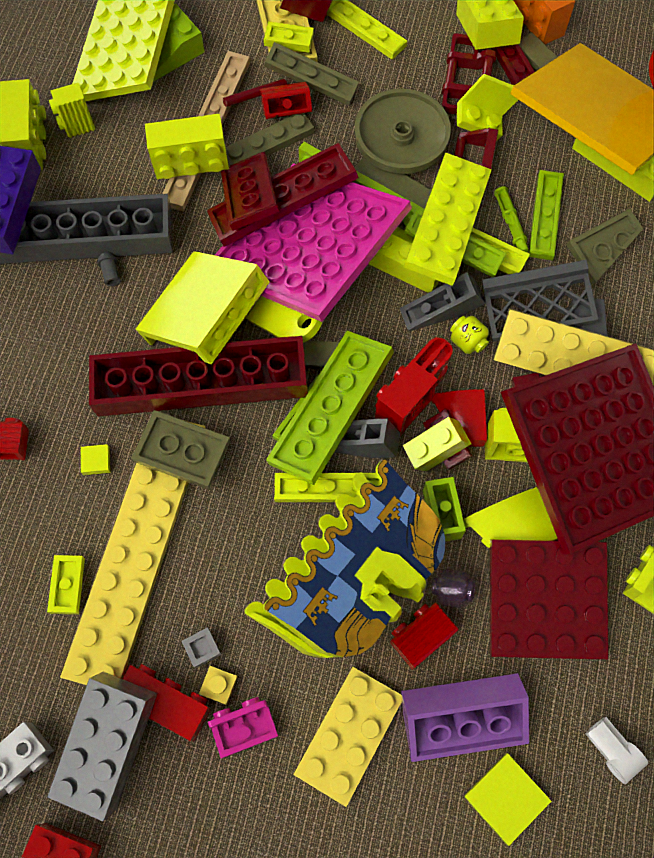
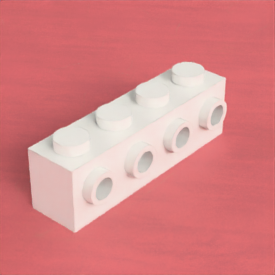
M23 722L0 742V799L6 793L11 795L25 783L23 778L31 771L37 772L49 761L48 756L54 751L33 723Z

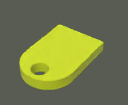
M260 296L246 316V319L277 338L303 336V343L314 337L322 325V322L263 296ZM307 319H311L310 325L302 328L303 323Z

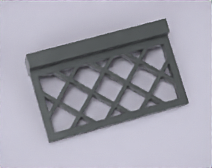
M587 260L483 279V291L493 342L500 340L502 332L497 333L496 325L501 319L506 320V312L512 304L523 310V313L545 319L555 309L565 315L559 323L573 327L598 323L599 319L588 275ZM584 282L585 290L580 297L568 290L572 284ZM554 288L560 293L554 301H551L542 295L546 289ZM528 293L534 298L528 306H525L516 300L520 294ZM564 295L576 301L569 311L558 305V302ZM503 298L508 303L502 311H499L492 306V299ZM538 300L549 305L543 316L531 309ZM581 304L590 309L591 316L580 318L573 314V312Z

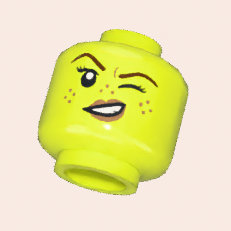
M475 316L460 317L450 329L452 332L451 341L466 354H471L474 351L480 353L489 343L487 340L489 335L488 328Z

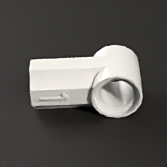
M607 717L596 722L585 733L607 760L606 765L623 784H627L648 765V761L643 753L634 744L627 742Z

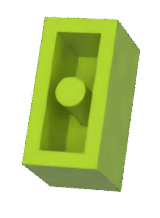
M449 477L426 481L423 488L424 500L439 518L444 531L445 542L462 539L466 529L454 478Z

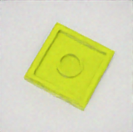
M505 753L464 795L465 799L507 846H510L552 802L508 753Z

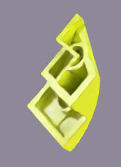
M537 487L502 500L463 519L465 527H471L483 538L481 542L488 548H490V539L558 540Z

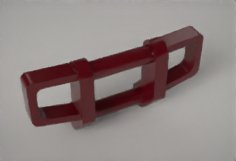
M453 34L450 52L447 54V75L445 84L442 86V107L447 114L457 115V105L448 104L447 98L461 99L472 87V85L455 83L457 67L474 70L483 68L482 75L491 76L492 66L496 61V52L494 50L487 49L478 53V49L475 50L466 34ZM455 45H470L473 47V54L454 51Z

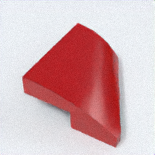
M484 389L458 390L434 394L431 400L432 404L436 405L439 412L444 409L448 410L451 417L460 422L471 442V445L468 447H484L487 441Z

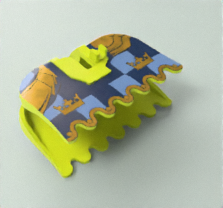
M386 460L380 461L376 467V474L380 479V485L375 486L371 484L362 472L357 473L352 479V486L356 490V496L351 497L347 494H341L336 498V507L340 511L339 517L335 518L330 514L320 517L318 522L323 532L322 538L318 539L313 535L303 538L301 547L305 552L304 560L296 557L287 558L283 564L284 570L288 575L285 582L278 579L269 580L266 583L265 591L270 599L264 604L258 601L252 602L245 608L247 616L273 631L302 654L316 658L347 657L361 654L372 647L382 634L387 623L397 621L402 614L401 607L388 594L391 592L394 595L419 602L424 596L423 590L426 587V579L438 568L443 559L445 535L439 518L404 482Z

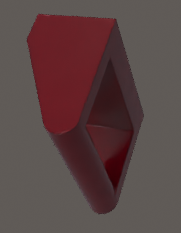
M486 128L459 133L454 156L463 159L466 144L484 147L482 161L478 165L491 169L498 129Z

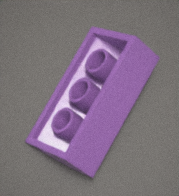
M518 673L401 691L403 716L411 762L529 744V697Z

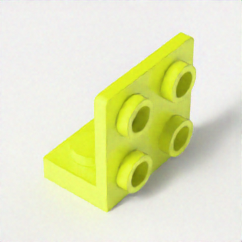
M483 74L457 102V126L469 131L486 128L498 129L497 140L502 137V116L518 101L517 98L510 94L514 85Z

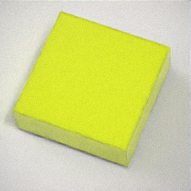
M108 444L81 447V473L83 475L110 473V447Z

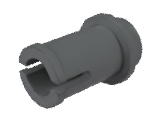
M110 252L100 254L97 264L101 267L105 285H118L121 279L116 267L117 258Z

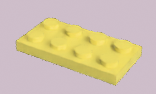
M352 667L293 775L347 807L402 702V695Z

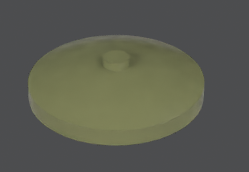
M391 89L374 95L363 104L356 116L354 135L360 153L369 163L390 173L410 174L423 171L441 159L449 144L451 125L444 108L431 96L412 89Z

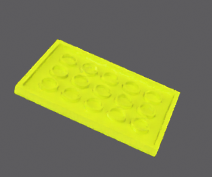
M98 0L72 83L79 82L85 101L151 90L175 0Z

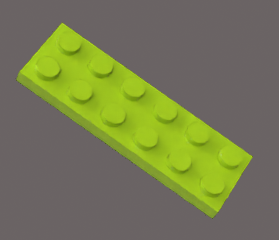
M346 331L267 457L266 461L268 464L315 485L394 353L393 348L367 337Z

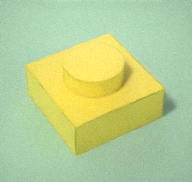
M210 666L199 695L228 705L238 676Z

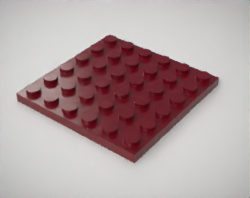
M637 343L500 392L564 555L579 551L654 516V385Z

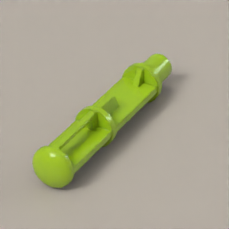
M505 186L499 187L494 191V195L501 208L502 217L510 228L513 236L512 243L518 249L528 253L527 237L524 235L517 217V211L512 204L508 193L509 190Z

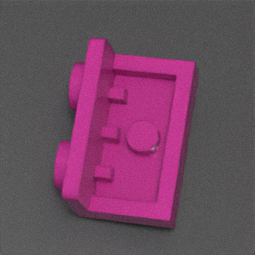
M255 697L241 703L242 709L231 712V709L227 708L213 714L214 719L208 721V725L212 729L221 759L279 737L266 700L260 701L259 697Z

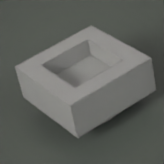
M208 627L182 640L183 646L195 669L221 655Z

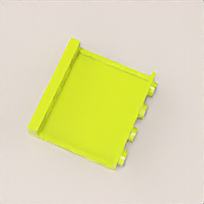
M193 251L136 327V330L149 345H153L156 340L194 351L204 362L212 364L267 287L269 280L257 264Z

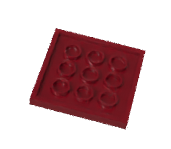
M490 539V656L608 660L607 542H596L572 554L564 555L559 541Z

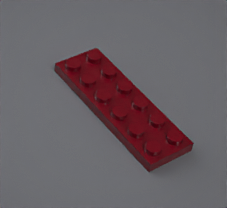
M337 143L272 176L280 212L232 231L229 225L225 201L208 209L207 213L223 247L349 184L359 177L340 144Z

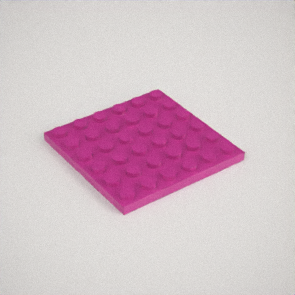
M350 182L225 247L222 246L215 256L257 264L269 280V284L260 296L322 322L412 209L411 202Z

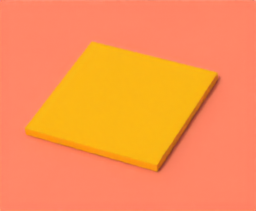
M582 43L574 46L514 85L510 92L512 96L631 175L637 172L654 156V89Z

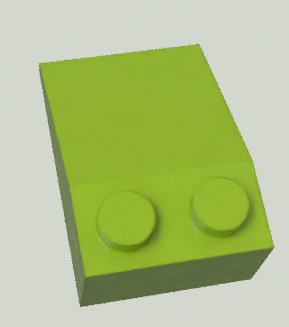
M176 3L173 6L153 82L205 52L201 31Z

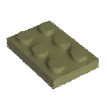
M154 410L131 459L140 465L210 489L230 443V437Z

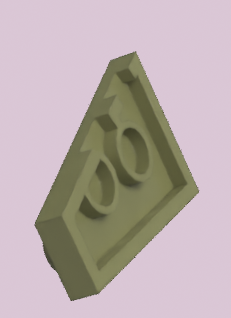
M628 209L573 238L566 246L576 261L587 260L588 275L593 286L643 230V227L631 209Z

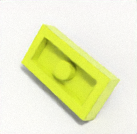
M268 21L264 36V46L272 47L275 42L290 50L310 53L314 28Z
M54 555L48 613L79 614L85 563L83 556Z

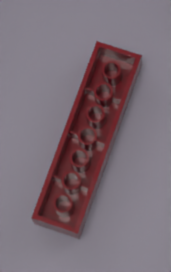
M303 336L227 342L212 364L204 362L196 352L181 347L89 355V406L98 417L153 412L154 410L163 411L304 398L308 394Z

